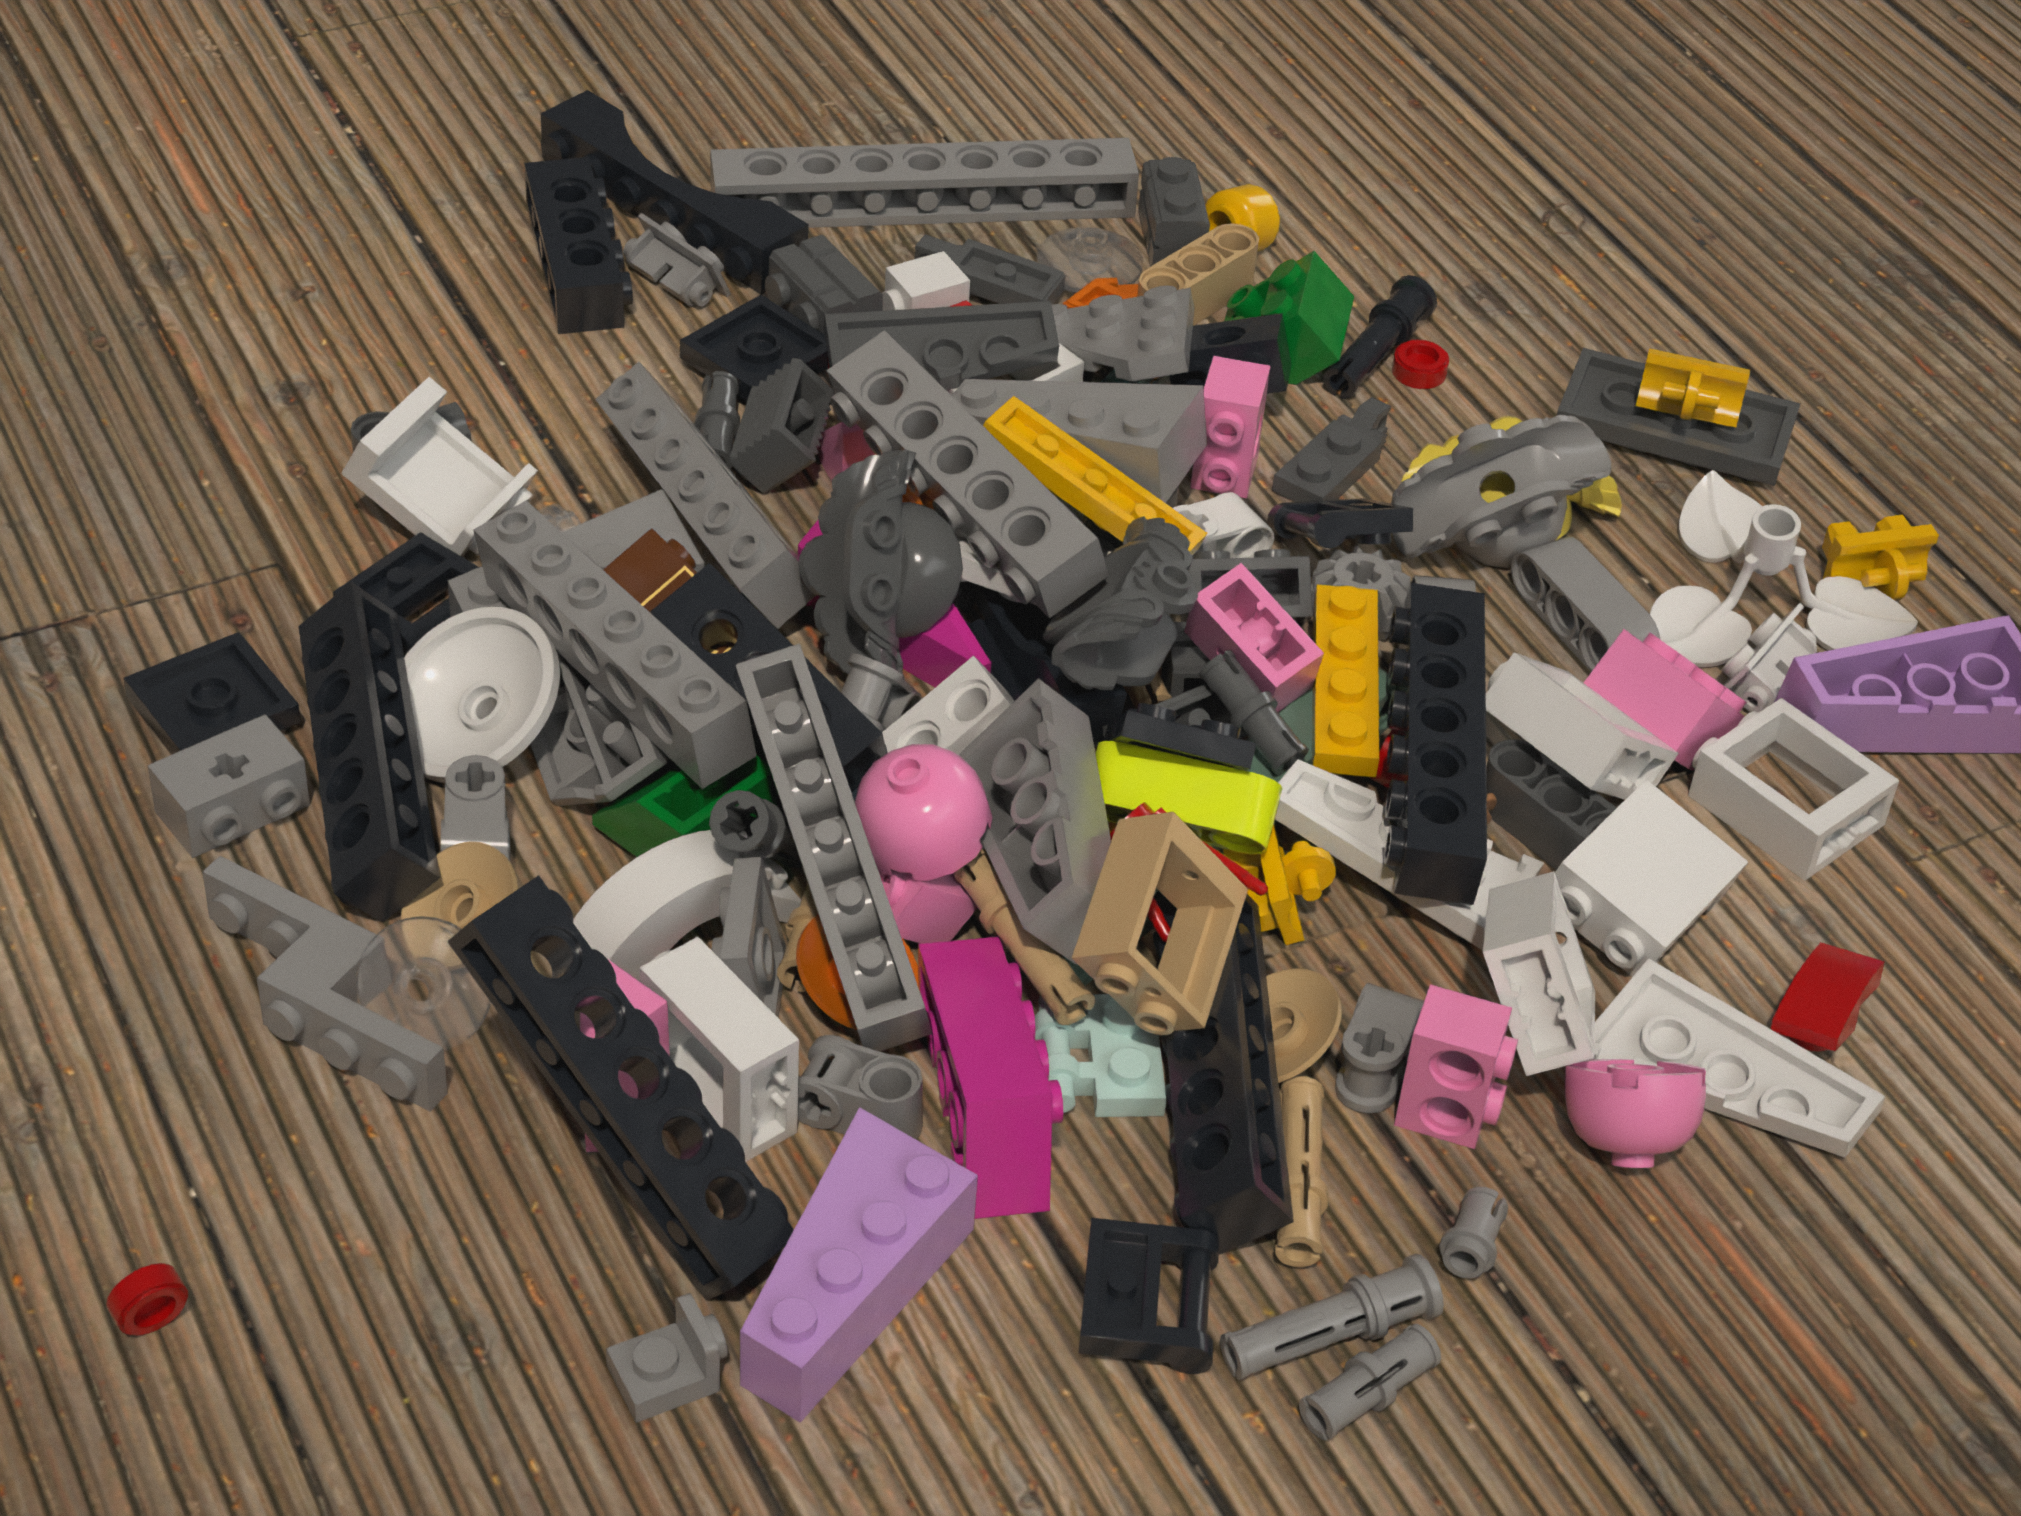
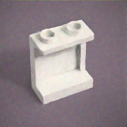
M428 377L360 440L341 474L415 536L421 532L462 557L469 550L479 556L473 529L526 500L530 503L534 495L527 488L538 470L528 463L513 477L441 417L436 410L447 391Z
M1646 779L1562 861L1555 875L1574 929L1606 954L1614 964L1624 969L1633 977L1648 958L1657 963L1664 953L1706 909L1710 911L1723 898L1748 864V861Z

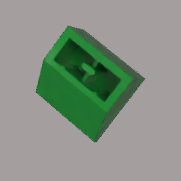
M1312 251L1297 261L1289 259L1283 262L1272 272L1269 278L1257 285L1247 284L1238 289L1227 302L1228 309L1224 321L1283 313L1292 363L1288 384L1297 385L1340 360L1354 295L1315 251Z
M757 754L753 759L703 789L677 764L671 761L593 814L592 825L638 857L669 840L699 831L711 830L709 825L711 811L716 802L726 793L737 790L749 791L777 805L778 791L768 762Z

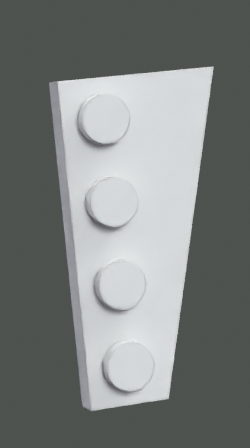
M1297 759L1278 782L1283 790L1275 820L1316 846L1328 851L1345 865L1394 894L1395 866L1384 864V854L1389 827L1396 826V819L1385 817L1386 806L1377 803L1375 791ZM1487 839V861L1474 905L1400 894L1394 895L1483 950L1489 889L1535 877L1540 872L1544 862L1525 854L1522 855L1519 862L1491 851L1493 841Z
M1649 958L1595 1021L1594 1059L1634 1060V1064L1657 1066V1061L1705 1068L1706 1100L1704 1109L1842 1157L1848 1155L1881 1112L1885 1098L1883 1094Z

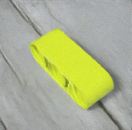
M1116 741L1098 743L1095 753L1108 822L1117 824L1119 819H1124L1140 804L1146 802L1154 812L1160 807L1166 812H1174L1198 838L1210 846L1246 854H1262L1267 851L1283 790L1282 786L1275 780L1257 773Z

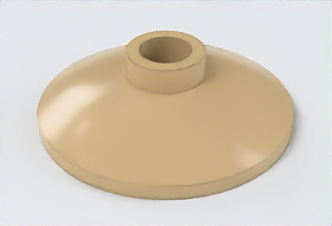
M463 842L439 852L436 856L440 878L402 907L401 933L405 946L415 959L430 968L449 971L465 967L447 941L473 919L518 889L516 873L509 859L496 848L482 842Z
M1287 969L1266 976L1278 1083L1300 1074L1314 1064L1328 1049L1340 1026L1342 1017L1340 997L1326 977L1312 970Z

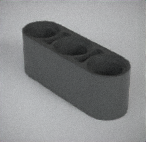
M1518 739L1504 740L1496 743L1490 750L1486 767L1487 794L1493 793L1497 798L1496 806L1489 811L1492 820L1555 870L1616 809L1613 804L1596 791L1589 789L1529 742Z

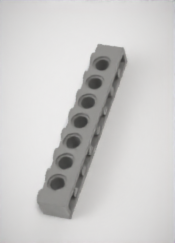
M1129 138L710 150L711 192L743 199L771 201L808 223L809 228L1135 217L1139 171Z

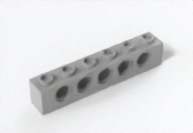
M885 330L826 370L835 395L830 398V402L843 423L849 428L857 424L864 431V438L875 455H882L884 452L902 449L916 452L907 487L918 497L925 492L932 500L934 510L951 525L953 530L956 531L960 528L968 536V543L977 558L986 567L990 568L996 564L1004 572L1003 576L1008 587L1021 603L1026 605L1033 601L1050 619L1109 576L1098 538Z
M640 362L636 363L624 375L615 379L610 387L595 399L735 585L777 629L816 596L802 580L799 572V556L677 401Z
M527 500L473 529L487 585L513 610L522 612L533 619L547 634L556 651L702 789L756 757L747 700Z
M800 643L736 664L740 681L863 1047L883 1051L932 1034L921 993Z

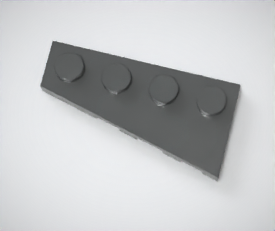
M1051 301L825 314L824 334L830 368L885 330L945 390L958 388L965 379H991L1056 361L1060 347Z

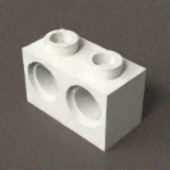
M972 656L882 732L887 752L911 744H934L959 755L1014 700L979 660Z

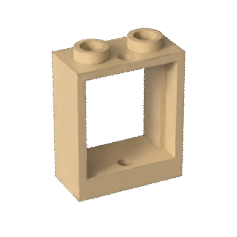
M1174 812L1119 819L1072 959L1094 979L1096 986L1101 991L1109 994L1134 1018V1022L1141 1029L1156 1035H1169L1173 1031L1205 1028L1248 889ZM1156 888L1177 908L1158 969L1136 949Z

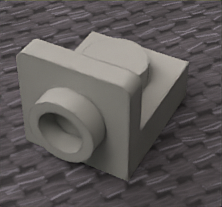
M691 1293L675 1298L676 1323L606 1348L607 1368L635 1423L720 1391V1359L727 1357L726 1340L716 1317L713 1314L703 1316Z

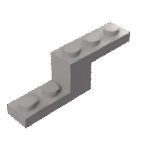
M222 856L213 861L202 871L209 919L229 933H239L266 947L277 957L257 977L263 1025L267 1026L277 1037L286 1041L294 1040L319 1053L334 1067L341 1070L349 1069L378 1084L391 1097L400 1100L407 1099L431 1112L447 1095L444 1048L365 1007L387 985L383 938Z

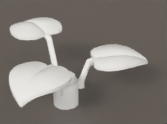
M1715 470L1707 473L1689 494L1683 506L1678 524L1679 538L1685 549L1699 560L1717 563L1732 557L1736 563L1744 561L1743 568L1730 594L1722 603L1708 589L1698 586H1677L1661 594L1653 604L1650 616L1655 621L1659 630L1660 640L1698 667H1713L1728 663L1744 645L1748 644V638L1752 632L1751 624L1743 616L1731 610L1737 605L1754 571L1761 575L1771 576L1778 574L1790 564L1793 565L1801 602L1804 606L1812 609L1808 615L1806 627L1815 635L1817 643L1828 651L1910 635L1915 631L1918 621L1903 606L1874 587H1864L1861 581L1849 577H1826L1819 581L1813 595L1804 564L1806 550L1796 546L1801 529V521L1798 515L1793 510L1782 505H1760L1751 497L1728 484Z

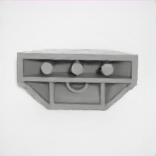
M557 652L560 664V682L557 698L548 720L536 738L530 743L550 800L557 806L613 801L666 765L671 759Z

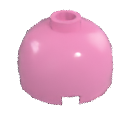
M911 744L891 750L875 761L863 776L855 798V805L877 869L892 876L890 869L899 873H911L913 881H930L953 874L972 861L982 849L980 838L985 833L987 825L991 829L993 819L982 781L976 771L961 756L934 744Z
M1591 1059L1567 1065L1565 1070L1567 1114L1576 1134L1589 1146L1612 1152V1165L1626 1168L1654 1167L1655 1154L1678 1150L1693 1138L1702 1121L1706 1100V1070L1694 1065L1657 1061V1066L1634 1064V1060Z

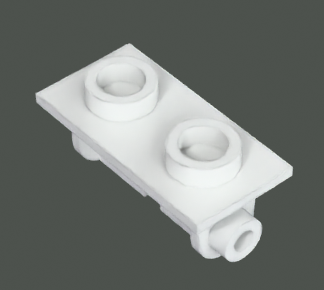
M1801 603L1783 619L1773 612L1748 638L1756 647L1752 649L1748 644L1744 645L1722 668V671L1729 677L1723 685L1747 703L1744 707L1750 712H1760L1775 702L1794 657L1817 653V639L1815 635L1794 621V618L1804 608Z

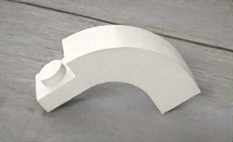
M711 830L699 831L669 840L638 856L611 876L583 905L573 919V923L592 949L598 950L608 960L640 981L641 966L651 962L660 953L669 951L683 936L697 926L720 916L719 897L721 888L730 887L734 859L746 857L719 845L712 836ZM762 859L779 921L788 923L791 912L800 907L801 899L785 882L788 878L786 871L772 859Z

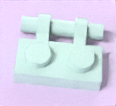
M1094 994L1096 1000L1094 1007L1091 1010L1084 1009L1086 1016L1070 1025L1059 1024L1054 1018L1051 1009L1041 995L1039 996V1012L1035 1015V1040L1044 1039L1049 1059L1048 1081H1059L1063 1098V1113L1075 1107V1096H1093L1095 1117L1164 1116L1167 1098L1159 1035L1149 1033L1138 1027L1134 1022V1018L1109 994ZM1070 1049H1088L1089 1062H1078L1075 1057L1071 1056Z

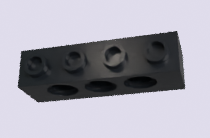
M589 157L524 163L526 207L558 334L624 328V305L633 304L632 283L629 271L624 272L620 239L615 240L612 209L606 208V191L603 177L594 178Z
M710 563L650 611L656 619L745 700L747 699L736 664L793 646ZM728 641L735 643L725 653L714 654L708 652L709 648L718 642ZM805 657L848 785L852 791L860 784L863 776L872 764L886 754L883 733ZM747 702L755 750L763 756L765 752Z

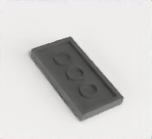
M1587 348L1582 349L1558 408L1557 415H1571L1586 423L1602 441L1625 446L1636 452H1648L1682 461L1689 466L1705 467L1732 474L1746 481H1758L1775 486L1801 403L1745 390L1736 428L1693 418L1691 421L1681 419L1679 415L1636 406L1645 363Z

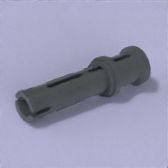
M741 790L726 793L716 802L711 811L709 825L712 836L719 845L729 851L737 852L746 858H772L788 867L798 868L802 866L786 816L777 805L749 791Z

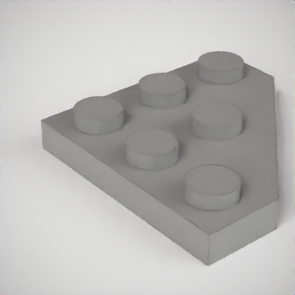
M1159 286L1146 291L1144 296L1122 299L1119 295H1106L1092 300L1089 305L1068 309L1063 304L1052 305L1059 343L1084 361V370L1096 372L1102 368L1103 364L1114 367L1116 378L1138 381L1186 373L1189 370L1195 309L1191 288L1177 290L1174 286Z

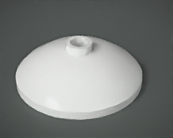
M481 607L459 613L431 629L404 657L423 776L429 780L445 782L447 769L454 761L465 756H487L496 760L502 767L522 753L536 738L548 720L557 698L560 682V664L555 646L533 619L513 609Z

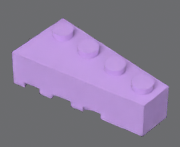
M2009 615L1794 657L1775 701L1780 698L1784 699L1858 752L2021 753V633Z
M859 1107L740 1330V1386L801 1423L974 1230L978 1175Z

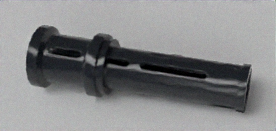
M1412 275L1402 276L1393 284L1390 297L1387 300H1381L1371 309L1369 325L1343 353L1340 360L1334 363L1323 376L1324 384L1331 394L1335 396L1343 385L1348 383L1341 392L1340 398L1346 399L1353 396L1357 388L1393 346L1409 341L1414 336L1416 324L1419 321L1426 320L1434 313L1437 307V296L1433 288L1425 280Z

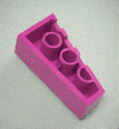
M999 937L918 944V988L932 1034L927 1035L926 1039L932 1067H937L939 1100L943 1117L949 1116L953 1140L950 1147L952 1160L978 1175L974 1219L1050 1211L1052 1124L1062 1123L1063 1098L1059 1081H1048L1049 1059L1044 1039L1035 1040L1034 1010L1030 1000L1022 1001V981L1019 965L1017 962H1007Z

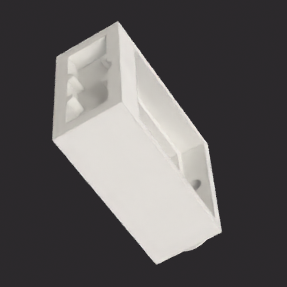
M1514 652L1508 661L1502 663L1494 671L1488 682L1486 711L1591 790L1626 799L1646 779L1654 786H1657L1679 754L1574 675L1563 669Z
M1780 698L1760 712L1752 711L1739 722L1737 727L1719 739L1716 737L1708 739L1698 749L1692 762V767L1695 771L1688 796L1805 881L1885 825L1899 780L1790 703ZM1771 752L1834 798L1808 814L1746 770L1745 767Z
M1555 872L1489 889L1483 954L1501 1005L1512 1007L1508 1026L1512 1037L1518 1039L1517 1051L1526 1076L1594 1059L1595 989ZM1555 933H1563L1567 937L1566 941L1559 944Z
M699 937L673 950L662 952L653 958L651 962L641 966L640 982L664 998L668 1004L670 1058L677 1068L685 1070L696 1081L702 1093V1102L718 1125L730 1131L738 1139L745 1153V1162L796 1134L799 1039Z

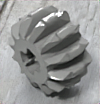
M1356 545L1353 552L1348 554L1334 549L1330 559L1319 560L1317 569L1313 572L1311 582L1312 614L1314 615V597L1317 584L1353 586L1362 589L1378 590V639L1386 641L1389 636L1394 607H1405L1411 577L1402 572L1401 561L1395 559L1384 560L1381 550L1372 554L1364 553Z

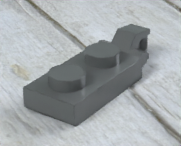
M925 234L915 245L914 259L944 251L969 278L971 296L982 297L999 304L1051 301L1053 305L1065 288L1066 275L1063 271L971 239H967L963 245H955Z
M1371 397L1358 407L1353 418L1343 414L1337 420L1334 419L1274 474L1272 491L1294 502L1338 500L1380 460L1381 448L1386 443L1388 429L1386 421L1391 406Z

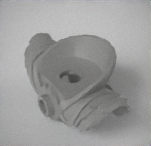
M1557 415L1553 418L1546 417L1544 419L1533 418L1520 422L1506 431L1503 429H1492L1490 424L1473 426L1458 436L1459 444L1452 450L1450 455H1444L1424 464L1417 473H1414L1410 479L1404 480L1395 489L1391 504L1413 508V532L1392 533L1400 552L1407 558L1413 559L1425 552L1433 553L1438 549L1451 547L1455 544L1460 551L1483 565L1511 568L1512 560L1517 553L1553 542L1561 534L1567 510V495H1574L1583 488L1591 486L1593 481L1609 476L1611 473L1609 454L1594 431L1586 423L1571 415ZM1496 473L1508 475L1515 483L1514 493L1490 503L1486 502L1480 493L1483 481L1488 476Z

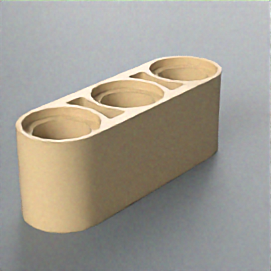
M1223 224L1214 228L1144 270L1139 277L1137 297L1144 296L1146 291L1159 286H1174L1177 290L1191 288L1195 308L1193 326L1227 306L1228 300L1238 289L1247 284L1253 286L1259 244L1257 233L1251 228L1240 224Z

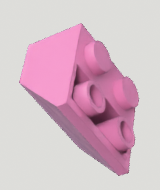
M1623 629L1583 682L1677 751L1679 754L1675 761L1691 771L1695 770L1692 767V762L1698 749L1708 739L1712 737L1719 739L1737 727L1739 722L1745 717L1740 711L1747 703L1652 633H1649L1642 642Z

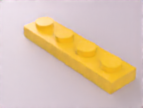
M1015 396L1011 397L983 424V427L1053 495L1066 501L1091 519L1100 529L1109 532L1122 542L1128 525L1133 520L1143 516L1147 520L1163 518L1165 523L1178 527L1180 533L1185 535L1190 541L1188 550L1192 556L1199 549L1208 534Z
M1317 584L1314 597L1313 641L1324 652L1313 685L1312 765L1334 774L1376 777L1379 763L1378 590L1362 589L1353 586Z

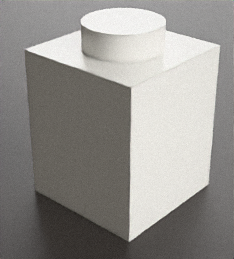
M944 251L886 267L885 291L882 292L883 311L949 307L965 300L969 302L970 280Z

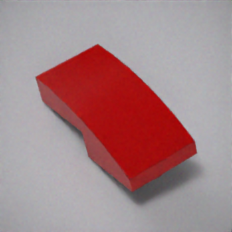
M1820 942L1805 960L1788 987L1772 1019L1770 1029L1790 1037V1041L1806 1050L1818 1052L1836 1051L1855 1031L1860 1006L1880 985L1885 961Z

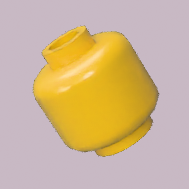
M1246 184L1221 190L1211 196L1205 204L1210 223L1209 231L1223 224L1247 226L1254 230L1259 237L1257 252L1263 251L1271 245L1279 232L1280 216L1278 206L1271 194L1262 187Z

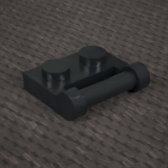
M1365 498L1286 502L1277 504L1270 510L1267 523L1277 537L1293 539L1303 536L1309 538L1315 545L1324 548L1338 547L1343 543L1344 539H1355L1357 544L1391 543V533L1413 532V508Z
M420 532L333 591V597L352 582L397 612L405 657L410 649L426 633L450 618L449 598L413 623L406 620V618L448 589V580L479 567Z
M1091 1218L1078 1353L1169 1363L1173 1369L1186 1374H1199L1210 1369L1213 1364L1214 1352L1213 1339L1207 1334L1211 1271L1216 1268L1219 1262V1239L1211 1232L1201 1229ZM1161 1261L1176 1262L1182 1269L1178 1327L1157 1325Z

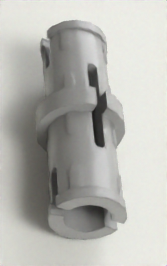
M1413 1324L1373 1353L1361 1351L1345 1363V1372L1313 1394L1306 1395L1300 1400V1414L1309 1430L1322 1440L1331 1439L1337 1435L1339 1430L1371 1408L1374 1411L1385 1409L1396 1401L1397 1390L1431 1367L1434 1368L1440 1363L1441 1352L1436 1340L1423 1326Z

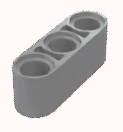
M1565 537L1514 555L1511 572L1518 593L1591 672L1623 629L1642 642L1649 633L1660 639L1659 630L1650 614L1585 546L1574 537Z

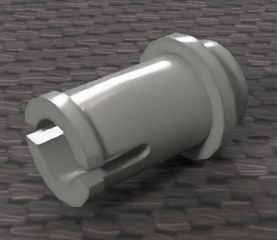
M1487 1187L1469 1189L1463 1197L1462 1207L1454 1227L1448 1229L1441 1238L1439 1248L1443 1256V1263L1450 1272L1459 1277L1476 1278L1483 1272L1491 1269L1495 1264L1498 1253L1495 1240L1509 1209L1505 1198H1502L1497 1202L1491 1215L1493 1204L1499 1194L1497 1191Z

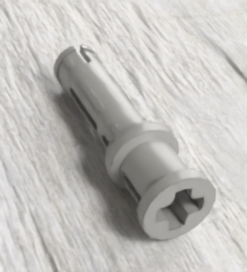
M1413 1254L1403 1260L1402 1267L1371 1278L1362 1273L1352 1276L1343 1285L1341 1293L1297 1309L1289 1310L1281 1315L1237 1331L1223 1333L1220 1337L1222 1355L1232 1376L1237 1377V1380H1241L1252 1373L1298 1356L1306 1355L1355 1335H1359L1364 1339L1376 1340L1388 1333V1327L1420 1315L1427 1320L1439 1317L1444 1307L1443 1294L1438 1278L1428 1260L1421 1254Z

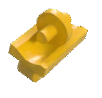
M1649 348L1636 406L1679 415L1681 419L1690 421L1693 418L1736 428L1750 370Z
M1903 515L1884 517L1876 523L1874 531L1859 533L1850 521L1831 523L1827 527L1822 544V549L1828 560L1823 579L1835 576L1853 578L1861 581L1864 587L1876 586L1879 591L1893 600H1901L1908 591L1909 582L1926 579L1928 553L1931 547L1937 543L1939 534L1932 524L1911 526Z
M1274 824L1265 853L1246 854L1223 849L1226 857L1249 871L1250 874L1259 880L1266 882L1268 892L1265 895H1257L1250 889L1247 891V894L1259 906L1261 932L1279 928L1285 945L1304 941L1295 895H1302L1306 901H1315L1321 897L1322 890L1327 888L1336 876L1335 864L1331 854L1321 847L1311 846L1307 841H1298L1293 844L1292 851L1285 855L1283 847H1280L1278 844Z

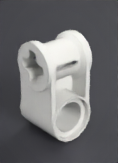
M1233 492L1222 493L1208 500L1190 505H1179L1173 508L1208 533L1195 553L1203 551L1230 552V558H1253L1254 552L1271 549L1273 545L1274 533L1272 529Z

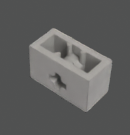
M266 714L147 765L155 813L192 858L310 806L304 758Z

